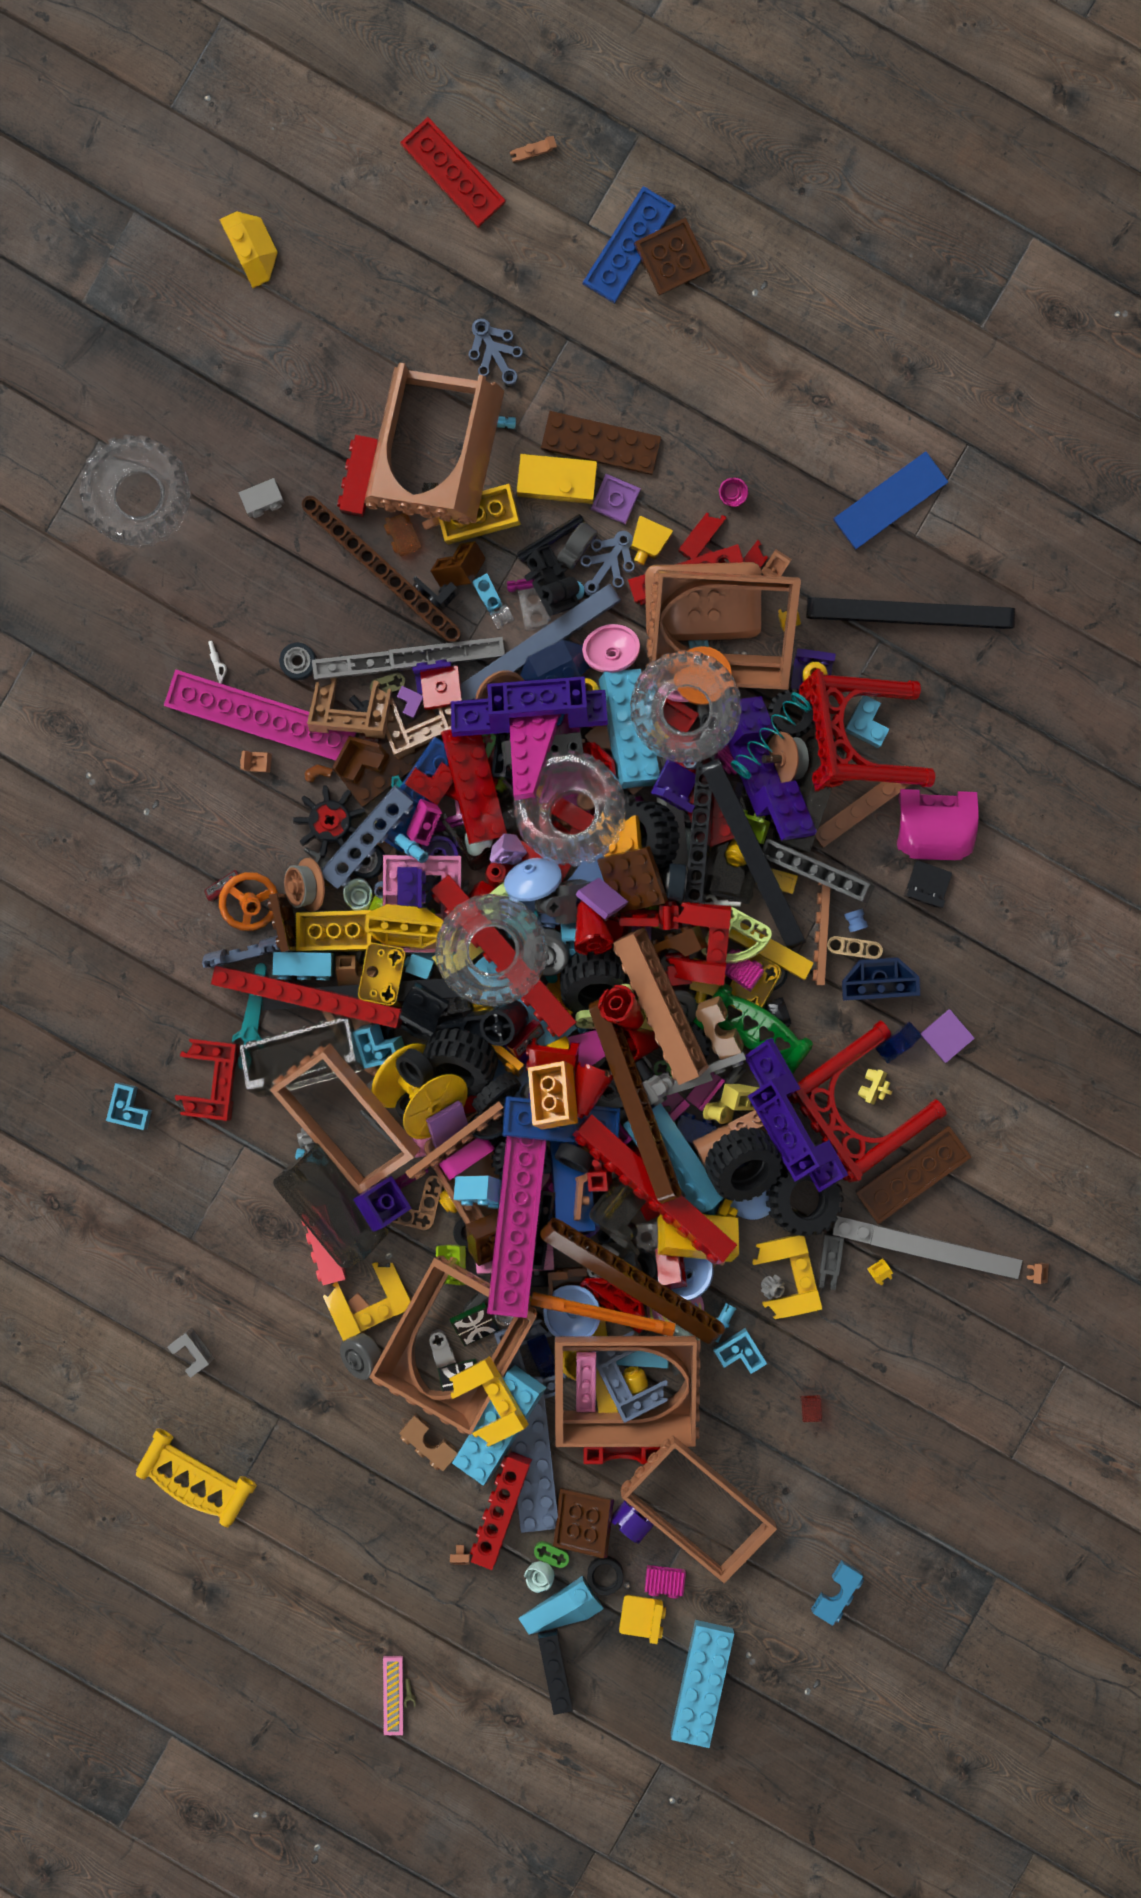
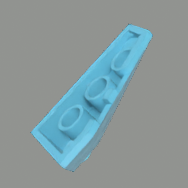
M581 1576L518 1619L530 1635L587 1620L603 1610L604 1607L589 1587L584 1576Z

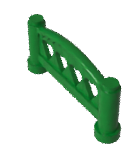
M724 983V985H721L712 998L720 996L727 1011L729 1005H734L736 1009L742 1011V1015L728 1019L727 1014L726 1020L718 1023L719 1027L723 1030L736 1028L744 1046L753 1050L768 1040H760V1027L765 1026L768 1031L774 1032L775 1036L771 1038H773L775 1044L778 1037L783 1038L784 1042L790 1043L791 1047L781 1050L780 1053L791 1073L794 1074L811 1051L813 1042L808 1038L798 1039L772 1013L753 1002L734 996L732 994L733 989L728 984ZM750 1016L759 1025L745 1030L744 1017ZM695 1017L694 1023L704 1030L702 1022H699L697 1017Z

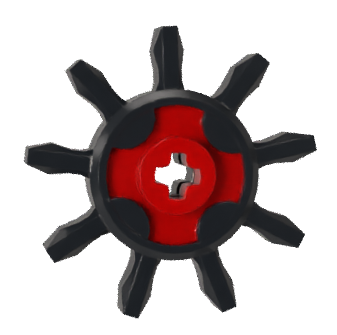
M324 785L322 789L324 801L317 805L306 796L301 798L304 805L311 809L309 817H293V824L309 825L311 831L300 840L302 846L307 845L314 838L322 842L320 858H325L329 844L338 843L341 848L345 843L343 839L348 834H353L357 829L351 826V820L365 815L364 808L349 812L345 807V804L350 799L351 791L347 790L342 795L340 801L337 802L330 800V791L327 785ZM327 819L333 820V825L327 824Z

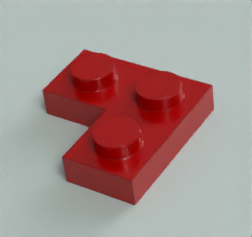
M442 762L432 777L415 767L406 780L405 785L438 805L453 783L450 767Z

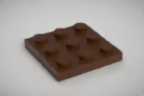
M686 217L634 242V246L658 296L710 272L707 261Z
M650 846L597 859L604 882L628 901L626 906L615 914L664 904L668 901Z
M271 894L267 902L269 910L273 912L272 926L278 935L276 938L277 947L281 949V952H296V922L292 905L288 901L286 894Z
M561 1488L553 1546L599 1558H607L614 1499Z

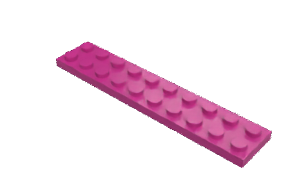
M176 669L164 703L165 707L334 761L339 756L348 737H356L357 732L329 730V733L310 732L307 725L310 713L308 711Z
M507 1137L487 1314L527 1318L546 1149L545 1140Z

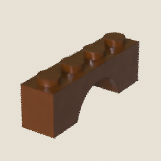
M687 925L681 928V933L677 935L675 932L665 935V940L661 942L658 939L652 941L658 957H660L664 949L668 948L675 949L686 957L707 947V942L700 927Z

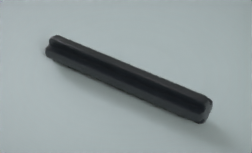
M581 514L576 515L520 550L517 556L524 562L534 550L551 545L575 530L582 522H585Z

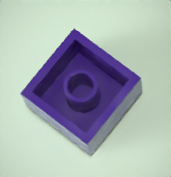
M392 1175L382 1179L353 1199L373 1232L384 1228L412 1209Z

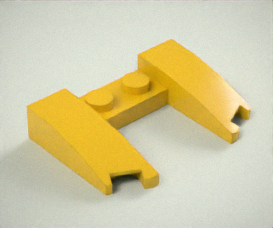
M791 1235L756 1244V1247L760 1248L758 1259L752 1260L753 1265L789 1258L798 1292L797 1294L762 1302L765 1308L769 1306L776 1315L773 1318L779 1319L822 1310L805 1236Z
M378 1262L372 1263L387 1298L354 1314L338 1282L332 1284L335 1289L328 1297L326 1295L323 1296L343 1341L406 1311L411 1300L393 1263H390V1267H378Z
M490 1356L449 1378L450 1381H453L454 1392H451L452 1399L482 1384L496 1408L500 1418L472 1433L474 1437L477 1438L479 1436L485 1440L488 1447L524 1430L529 1425Z

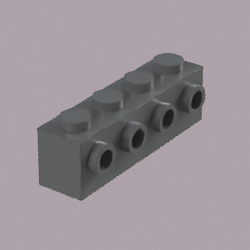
M581 732L555 735L550 751L546 756L548 764L560 763L559 760L567 759V762L579 761L578 757L584 755ZM504 741L501 743L504 766H510V769H512L511 742Z

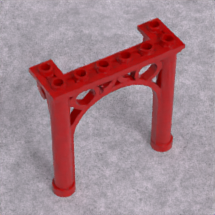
M817 668L800 685L799 694L807 701H810L813 706V721L816 726V739L819 746L818 756L821 760V766L812 775L815 791L819 792L826 786H840L843 784V781L852 780L917 784L922 787L933 786L935 782V771L933 768L872 763L856 752L850 744L844 728V711L850 699L857 696H874L917 700L921 693V685L918 681L909 680L908 682L824 675L821 669ZM841 692L850 693L846 697H844ZM830 695L836 698L839 703L838 707H833L830 704ZM830 714H835L831 721ZM836 746L841 747L847 753L845 759L838 756ZM852 759L857 764H848V762Z
M881 1020L875 1023L873 1028L800 1080L798 1082L800 1090L788 1097L790 1102L793 1104L798 1103L801 1106L799 1108L801 1113L805 1117L808 1116L812 1122L810 1125L816 1133L819 1132L822 1136V1142L830 1141L848 1173L843 1178L848 1183L860 1181L865 1172L935 1120L947 1115L944 1106L937 1099H934L895 1130L880 1138L862 1136L849 1128L842 1120L834 1098L836 1081L843 1070L891 1036L889 1028ZM830 1079L828 1090L824 1088H818L821 1084ZM820 1092L828 1096V1103L825 1108H820L815 1102L814 1097L816 1093ZM830 1110L831 1113L828 1114L830 1121L827 1124L820 1113ZM833 1131H839L842 1134L847 1133L848 1136H845L840 1143ZM850 1138L859 1140L860 1150L857 1154H852L847 1148V1141ZM865 1142L878 1143L865 1153Z

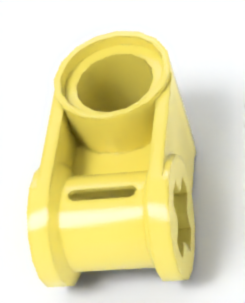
M720 1101L706 1104L703 1111L704 1119L716 1120L721 1124L730 1123L733 1120L734 1110Z

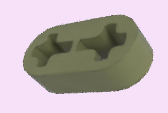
M393 673L373 680L370 690L372 691L373 682L378 681L380 685L387 684V687L382 688V691L387 693V690L390 688L392 693L400 691L401 686L405 687L406 680L402 674ZM395 677H398L399 680L402 679L399 687L395 684L389 686V683L394 682Z

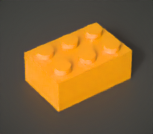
M562 1061L528 1068L533 1126L543 1130L578 1123L573 1066Z

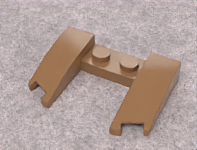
M330 678L331 684L320 687L319 682H316L307 722L310 732L348 731L365 733L366 737L385 739L392 693L390 688L385 693L379 689L380 683L374 681L368 711L356 712L333 709L337 678Z
M391 698L390 705L392 706L389 710L386 735L397 759L415 752V748L431 742L434 736L437 738L442 737V731L451 729V706L438 708L440 715L406 729L394 699Z

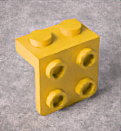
M625 1595L619 1632L626 1635L649 1638L650 1643L658 1644V1638L662 1639L663 1627L660 1626L661 1619H665L666 1607H663V1601L660 1599Z

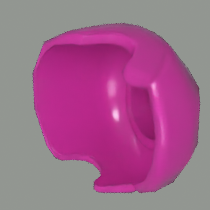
M727 478L721 483L719 497L725 505L737 507L746 501L748 487L743 480Z

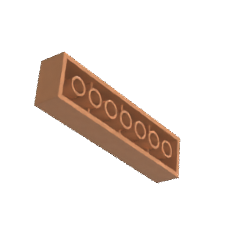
M645 927L622 936L613 942L614 952L623 963L622 969L629 976L631 989L636 992L639 998V1006L647 1015V1023L654 1030L655 1040L663 1050L664 1060L666 1063H669L672 1069L671 1075L673 1079L680 1085L700 1077L709 1066Z

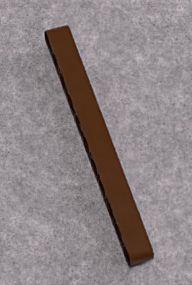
M306 496L302 500L301 505L304 512L438 635L447 643L460 641V629L314 496ZM309 502L316 503V507L313 510L306 509ZM323 515L330 516V520L327 523L320 521ZM337 528L344 529V533L341 536L334 534ZM351 541H358L356 548L351 549L348 547ZM366 553L373 555L372 559L368 562L363 561V556ZM385 566L387 568L386 572L382 575L378 574V567ZM399 579L401 584L398 587H392L391 581ZM411 591L415 593L414 599H405V594L407 592ZM423 604L429 606V610L426 613L419 612V607ZM436 617H441L443 623L440 626H435L433 620ZM450 630H455L458 634L456 638L449 639L447 633Z
M599 1000L589 1004V1012L657 1200L664 1204L681 1196L680 1185L622 1026L606 1021L600 1015L601 1013L598 1009Z
M551 1219L540 1231V1236L546 1243L668 1320L676 1323V1325L703 1342L713 1344L724 1334L725 1327L718 1319L560 1219Z

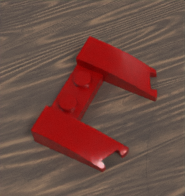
M706 513L681 545L678 552L689 560L712 553L706 545L726 520V516L721 515L719 519L708 517L709 513ZM759 540L755 542L743 560L744 562L756 563L761 568L768 559V556L763 557L759 546L762 545Z
M557 795L555 796L557 798L555 802L549 806L544 803L541 808L571 825L572 828L555 857L551 859L523 841L520 842L527 851L522 861L532 858H544L554 861L561 869L562 882L599 819Z
M682 902L681 906L684 909L679 916L674 914L673 922L710 928L706 960L669 957V963L674 964L677 970L675 978L724 985L731 906Z
M189 1039L193 1044L187 1053L182 1051L180 1057L215 1061L211 1099L175 1095V1100H182L185 1109L180 1114L230 1121L233 1110V1101L231 1099L235 1065L238 1063L240 1044Z

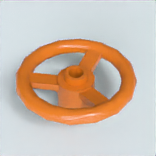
M244 872L233 876L224 884L219 895V909L222 918L230 926L241 931H255L265 927L274 918L272 911L269 910L262 920L250 924L251 917L258 914L261 910L260 902L268 899L269 895L278 893L276 886L268 877L259 873ZM244 880H256L263 883L268 889L255 895L254 893L244 894L234 886ZM228 893L240 900L239 903L244 912L242 923L236 921L228 912L226 906Z

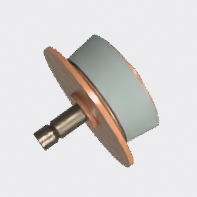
M780 732L785 739L774 734L768 743L769 748L773 752L769 751L770 755H763L762 762L774 763L781 783L802 778L807 771L809 763L806 744L802 739L798 737L792 738L786 732Z
M304 858L298 866L293 865L287 869L284 878L285 893L293 907L299 908L303 906L308 911H317L323 903L325 887L331 886V883L323 879L321 869L316 861L311 858Z

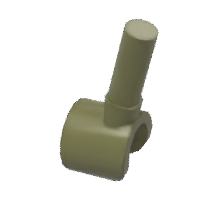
M410 1678L405 1679L407 1692L404 1705L407 1708V1701L411 1700L415 1707L416 1697L411 1691Z

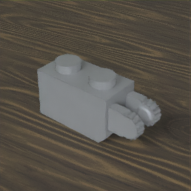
M652 1075L642 1082L650 1105L653 1104L654 1106L664 1101L663 1097L669 1093L668 1089L675 1084L671 1076L660 1079L657 1075Z

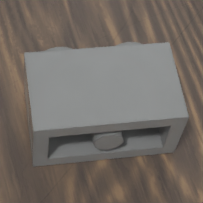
M274 478L238 492L248 516H253V518L262 516L264 511L269 509L271 511L277 510L282 507L281 504L285 503Z

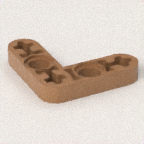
M431 1175L427 1178L419 1210L413 1208L409 1210L412 1215L410 1221L405 1222L400 1216L398 1220L395 1219L392 1222L421 1230L430 1229L434 1223L443 1187L439 1177ZM434 1178L437 1179V1183H440V1186H436L434 1193L438 1192L437 1196L430 1193L426 1194V1190L431 1191L432 1185L429 1184V1181H433ZM427 1197H432L435 1200V1205L431 1208L426 1207L424 1204V1200ZM415 1213L419 1214L417 1218L423 1219L424 1216H427L430 1224L427 1223L426 1226H423L421 1221H416V1224H413Z

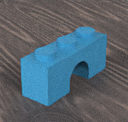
M843 1560L840 1561L832 1574L833 1581L841 1585L840 1592L834 1597L826 1596L821 1592L811 1608L813 1614L832 1626L835 1621L839 1622L843 1615V1608L851 1603L853 1592L855 1589H859L864 1581L861 1571Z

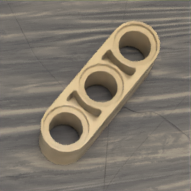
M838 936L827 940V951L832 954L877 959L883 952L882 946L874 941ZM832 940H837L840 943V947L836 951L830 947ZM853 942L859 946L857 953H852L849 949L850 944ZM871 945L876 946L878 949L875 956H871L868 952Z

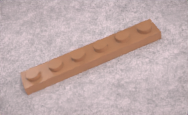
M879 783L817 828V833L813 836L821 847L824 848L900 793V789H905L911 784Z
M818 882V885H821V893H817V904H820V910L816 912V923L819 924L818 931H815L814 942L818 943L817 950H814L813 954L816 970L813 969L812 981H815V985H825L830 887Z
M498 1101L405 1172L410 1179L416 1178V1180L426 1173L425 1169L429 1166L433 1168L441 1162L440 1158L445 1154L449 1156L457 1150V1145L461 1142L465 1144L473 1138L472 1134L477 1130L478 1132L483 1131L488 1127L487 1123L490 1120L499 1119L504 1114V1105Z

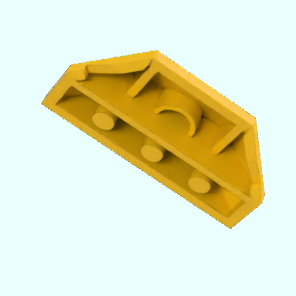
M236 211L219 219L252 288L270 281L278 252L261 217Z
M386 904L366 913L365 932L371 934L382 944L424 948L443 939L444 921L427 908Z

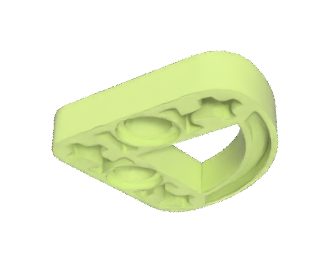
M731 907L734 918L730 919L729 933L734 929L757 942L745 951L727 954L726 963H738L748 960L761 952L769 943L772 933L771 929L765 924ZM748 920L751 923V928L743 930L740 927V923ZM757 925L758 927L756 928V930L760 932L766 930V935L768 937H763L761 939L759 938V933L755 931L754 935L750 933L754 930V926ZM708 933V935H707L706 938H705V940H706V942H707V945H708L709 933ZM703 948L701 952L707 958V949Z

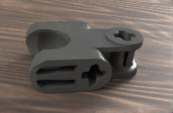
M582 879L562 881L557 887L556 892L535 901V909L539 913H546L550 917H555L556 923H576V901L578 898L576 894L579 889L590 882Z

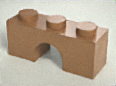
M393 953V954H390L389 957H391V958L393 959L392 961H393V966H394V964H395V957H394V953ZM356 955L336 956L338 986L360 985L363 965L357 962ZM370 966L367 969V975L369 977H376L378 969Z
M717 996L700 1002L696 1011V1017L699 1022H702L704 1033L707 1038H710L714 1053L718 1054L720 1060L742 1053L744 1043L736 1028L723 1030L719 1027L718 1023L726 1020L728 1011L721 997Z
M415 1413L400 1430L399 1434L402 1435L400 1438L408 1445L411 1443L416 1448V1453L424 1458L426 1456L433 1468L444 1471L457 1456L459 1450L445 1438L438 1445H429L424 1439V1434L430 1425Z

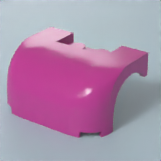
M900 789L898 798L900 804L898 850H901L909 855V858L954 861L962 860L963 857L973 852L979 820L977 792L958 791L957 796L920 794V790Z

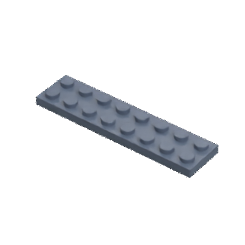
M541 1376V1377H533L534 1379H536L537 1381H539L541 1384H543V1377H542V1376ZM544 1393L527 1419L529 1425L519 1432L511 1445L512 1452L532 1459L518 1499L521 1533L555 1529L558 1518Z

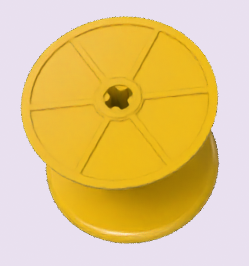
M419 1043L400 1048L383 1062L373 1079L371 1092L385 1108H395L399 1098L407 1092L410 1095V1101L404 1112V1129L414 1139H427L431 1135L426 1119L458 1100L464 1107L467 1099V1085L461 1077L454 1074L438 1076L427 1081L421 1087H414L407 1083L397 1070L396 1060L408 1049H415L423 1054L426 1045Z

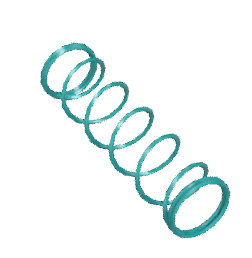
M792 692L791 698L794 702L785 701L783 703V710L788 718L777 714L772 715L771 722L776 731L769 728H761L759 730L761 740L765 745L756 741L748 742V750L753 759L746 755H737L736 761L732 760L731 766L739 775L746 779L751 778L750 772L737 761L739 756L746 757L761 766L750 751V743L759 744L773 752L762 738L761 730L772 731L785 739L773 723L774 716L782 717L797 726L787 714L784 708L785 703L795 704L807 713L810 711L811 705L802 695ZM796 697H798L799 699H801V700L807 705V707L804 706L803 704H801V703L796 699Z

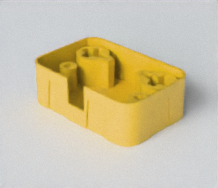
M370 943L367 946L358 996L361 1000L384 1005H393L396 1002L405 959L403 948L380 943ZM397 951L401 958L397 959L393 966V959L389 955ZM370 966L378 969L376 977H369L367 975V969ZM390 985V993L393 994V997L385 1000V996L382 993L386 992Z
M757 954L748 960L759 962L763 966L764 974L752 991H748L733 980L730 986L733 989L732 994L734 996L741 997L750 1002L755 1001V1004L763 1008L782 972L778 965ZM774 968L776 975L768 978L766 970Z

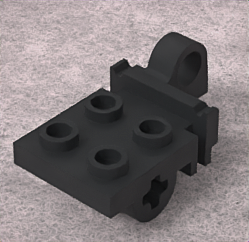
M550 545L534 550L527 559V565L531 571L525 575L526 581L534 579L532 584L549 617L570 610L580 604L576 597L579 593L577 580L573 577L566 578L564 572L567 569L561 568L564 563L558 562Z

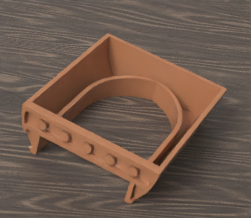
M399 363L398 367H394L364 500L366 507L370 509L384 508L388 512L403 511L406 515H414L416 513L421 514L425 518H432V516L440 517L439 519L448 522L451 519L458 520L459 523L466 525L476 523L504 390L495 382L489 383L485 381L486 376L479 375L478 381L410 371L405 363ZM412 384L474 394L463 449L454 470L441 484L427 492L413 495L406 491L397 482L391 463L392 443L405 385Z
M657 570L654 573V584L651 586V621L648 622L649 639H647L646 646L648 650L647 657L649 658V664H646V676H650V683L674 684L675 665L681 655L691 649L678 642L664 626L662 619L669 608L685 595L697 590L730 588L789 592L782 657L723 654L731 667L732 679L730 687L788 690L801 585L800 578Z
M437 1256L433 1259L369 1378L373 1379L372 1381L376 1385L387 1387L392 1394L396 1396L401 1395L406 1398V1401L411 1405L422 1407L425 1413L429 1415L434 1414L443 1423L457 1427L460 1433L471 1435L490 1401L484 1387L481 1384L454 1399L451 1397V1392H454V1390L445 1392L430 1390L422 1380L416 1366L415 1343L420 1327L449 1275L489 1297L490 1283L455 1264L458 1260L457 1258L451 1257L448 1260L444 1256ZM529 1304L527 1318H513L492 1356V1360L502 1378L537 1317L536 1308L529 1306Z
M696 1336L555 1337L556 1447H661L663 1441L670 1439L673 1435L687 1447H695L696 1439H699V1427H696V1422L700 1420V1340H697ZM563 1351L649 1352L671 1362L685 1378L681 1388L667 1402L626 1423L623 1422L619 1412L598 1413V1410H595V1412L563 1411Z

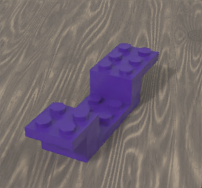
M585 676L487 684L488 699L451 701L452 737L510 733V718L568 714L569 728L608 725L605 690L586 691Z
M762 696L730 700L726 704L733 721L723 731V734L735 761L737 755H746L753 759L748 750V742L756 741L765 745L759 734L761 728L775 730ZM761 730L764 741L770 736L772 731ZM750 743V751L761 766L743 756H739L737 761L751 774L750 779H746L741 775L740 777L756 816L771 815L781 841L813 836L817 831L797 782L781 783L774 763L762 762L763 755H770L768 749L759 744Z
M773 1038L766 1040L745 1055L746 1062L760 1085V1088L748 1095V1098L778 1152L781 1153L782 1160L794 1181L796 1182L810 1176L818 1192H821L846 1177L848 1173L830 1141L814 1146L788 1099L789 1096L800 1090V1087Z

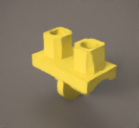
M868 1069L865 1078L873 1081L871 1088L861 1086L858 1095L873 1105L877 1097L883 1100L886 1094L892 1095V1091L888 1090L890 1082H884L887 1073L879 1069L878 1071Z

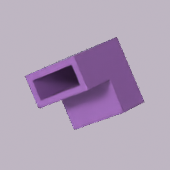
M401 686L397 698L407 703L403 714L415 720L423 704V695Z

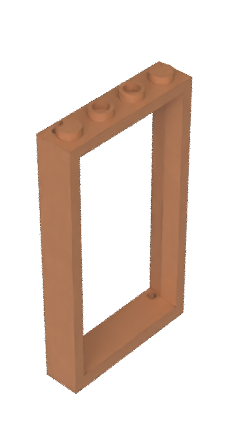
M329 1043L324 1048L323 1046L318 1047L313 1052V1056L307 1055L299 1062V1066L293 1065L287 1070L285 1076L281 1074L273 1081L274 1085L270 1091L357 1192L361 1194L412 1160L420 1148ZM322 1059L402 1151L365 1177L362 1176L286 1088L287 1084Z
M674 1435L670 1439L664 1440L661 1448L649 1456L647 1463L643 1467L640 1466L635 1471L634 1476L630 1480H626L621 1486V1496L627 1503L723 1583L777 1530L775 1521ZM674 1448L763 1522L721 1566L633 1493Z

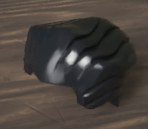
M783 997L770 1001L767 1000L765 1009L789 1027L792 1023Z

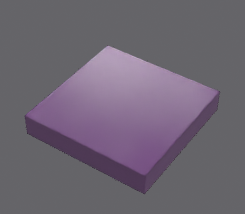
M605 474L591 510L626 525L641 488Z
M600 878L579 889L576 894L578 898L604 919L618 912L628 903L626 899Z
M950 1009L920 1033L944 1063L948 1062L974 1039Z
M459 1100L426 1119L435 1148H438L468 1125L463 1105Z

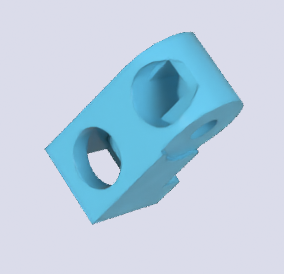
M487 573L473 580L472 584L488 612L502 606V602Z

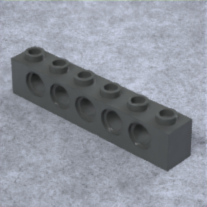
M766 839L762 848L767 860L866 904L875 888L874 885L772 840Z

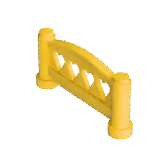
M157 1428L153 1434L154 1439L136 1469V1476L143 1480L150 1477L162 1490L177 1501L197 1511L220 1517L219 1523L229 1528L249 1494L254 1492L257 1487L256 1483L244 1476H240L237 1483L170 1445L173 1436L169 1432ZM172 1461L173 1475L171 1478H167L165 1474L158 1472V1467ZM188 1470L189 1486L183 1487L181 1483H176L174 1478ZM205 1480L206 1496L200 1497L198 1493L192 1492L191 1487ZM222 1490V1506L218 1507L215 1505V1502L211 1503L208 1501L209 1495Z

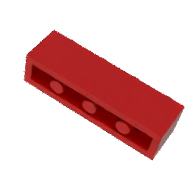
M356 434L354 440L351 439L349 451H352L351 457L347 458L345 470H348L347 476L343 477L341 488L344 489L343 495H339L337 503L341 513L364 518L366 509L364 500L378 439Z

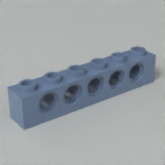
M395 784L321 869L323 877L337 889L341 885L344 887L351 879L349 877L353 871L357 872L362 867L363 859L371 857L376 849L374 847L376 844L385 841L388 837L387 832L391 827L395 829L401 822L399 818L403 813L407 815L413 808V798ZM395 804L399 810L396 813H390L388 807ZM378 819H383L386 825L379 828L375 822ZM369 833L374 839L371 842H366L363 840V835ZM353 848H358L361 854L355 857L351 855L350 851ZM344 862L349 868L341 871L338 868L339 863Z

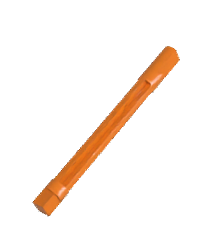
M533 1292L530 1305L567 1312L667 1336H673L676 1323L655 1320Z

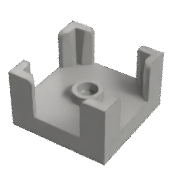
M193 1328L189 1329L167 1347L172 1354H175L184 1346L188 1348L189 1353L196 1359L185 1370L190 1378L215 1359Z

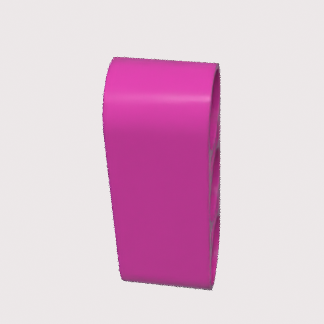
M476 1138L439 1165L448 1179L451 1180L491 1153L495 1148L489 1140Z

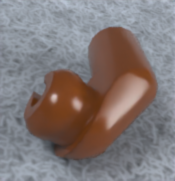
M318 764L305 771V780L313 782L315 777L319 775L331 778L333 769Z

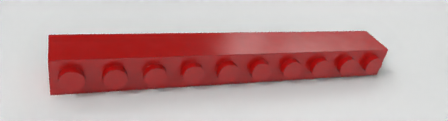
M449 874L431 889L433 899L438 904L441 902L444 904L446 914L451 919L453 917L457 919L459 929L464 934L466 932L470 934L472 944L476 948L480 946L483 949L484 953L482 955L489 963L493 961L496 964L497 968L495 970L502 978L506 976L509 979L508 985L511 989L522 994L523 997L520 999L527 1007L531 1005L535 1009L533 1014L540 1022L544 1020L548 1024L546 1029L553 1037L555 1035L560 1037L577 1022Z
M215 966L211 985L388 1027L401 1028L402 1019L399 1018L401 1011L399 1007L363 1001L360 998L225 966Z
M592 1114L572 1134L575 1137V1141L579 1145L588 1148L590 1154L595 1159H600L608 1171L617 1174L619 1180L624 1185H629L637 1197L647 1201L648 1206L653 1211H658L666 1223L676 1227L679 1235L684 1238L687 1237L696 1250L706 1254L708 1261L717 1265L721 1264L735 1249L737 1244L682 1195L679 1198L661 1204L656 1198L643 1160Z

